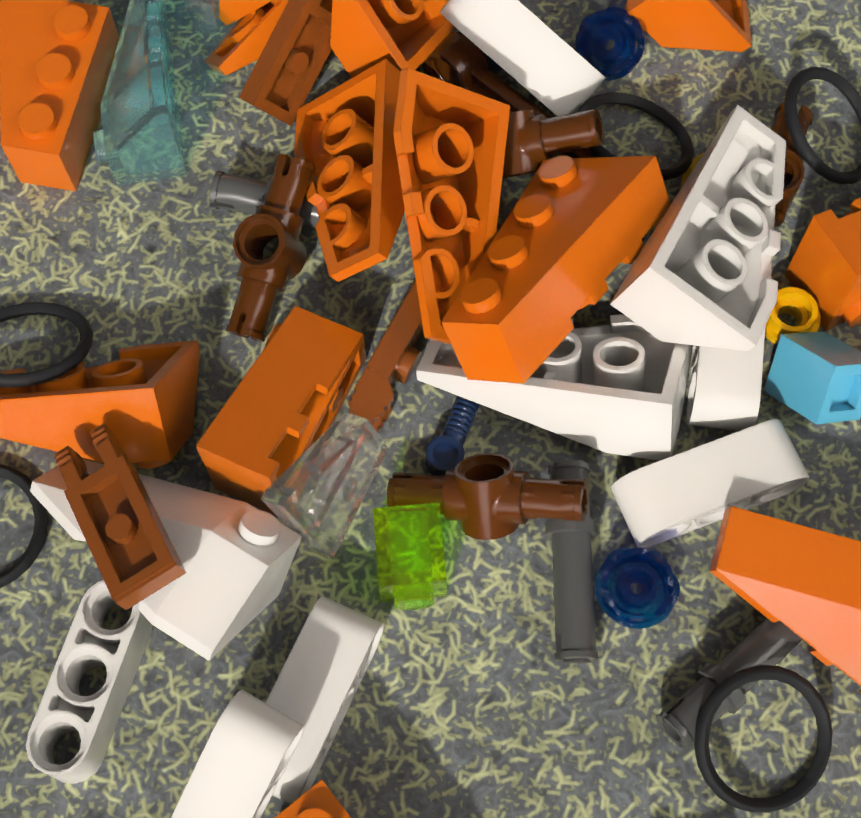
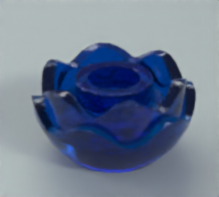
M611 6L583 19L576 35L575 51L606 77L604 81L616 80L628 75L640 62L645 48V36L641 24L634 16H630L623 8ZM614 40V41H615V46H614V48L611 49V50H608V49H607V43H608V41Z
M640 547L618 548L608 555L595 576V594L600 607L611 620L624 627L643 629L657 625L668 617L679 597L680 585L677 577L673 574V570L666 558L654 549ZM634 583L639 584L642 592L639 594L633 593L630 590V585Z

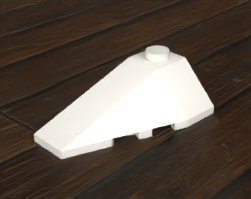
M737 105L730 112L638 254L610 305L661 342L750 351L754 348L777 302L778 281L772 280L771 275L772 258L780 251L781 233L774 230L776 204L783 199L786 140Z
M624 314L610 315V325L573 328L524 384L468 380L452 345L435 340H430L417 367L416 374L418 381L605 453L660 461L671 457L673 454L682 419L692 345L661 342Z
M83 459L89 475L105 466L101 463ZM57 465L33 480L30 492L73 539L86 542L65 496L64 491L68 488ZM138 474L186 571L181 577L140 601L138 610L152 625L210 661L280 594L302 536L281 524L272 514L258 510L247 502Z

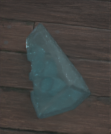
M130 0L101 101L103 130L93 132L94 146L99 165L110 166L117 186L187 176L165 0Z

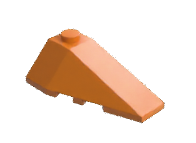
M332 0L330 47L351 78L384 59H387L399 71L406 68L416 70L456 27L439 12L448 0Z

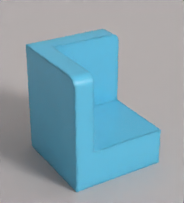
M826 332L781 334L765 384V391L815 424L860 420L861 352Z

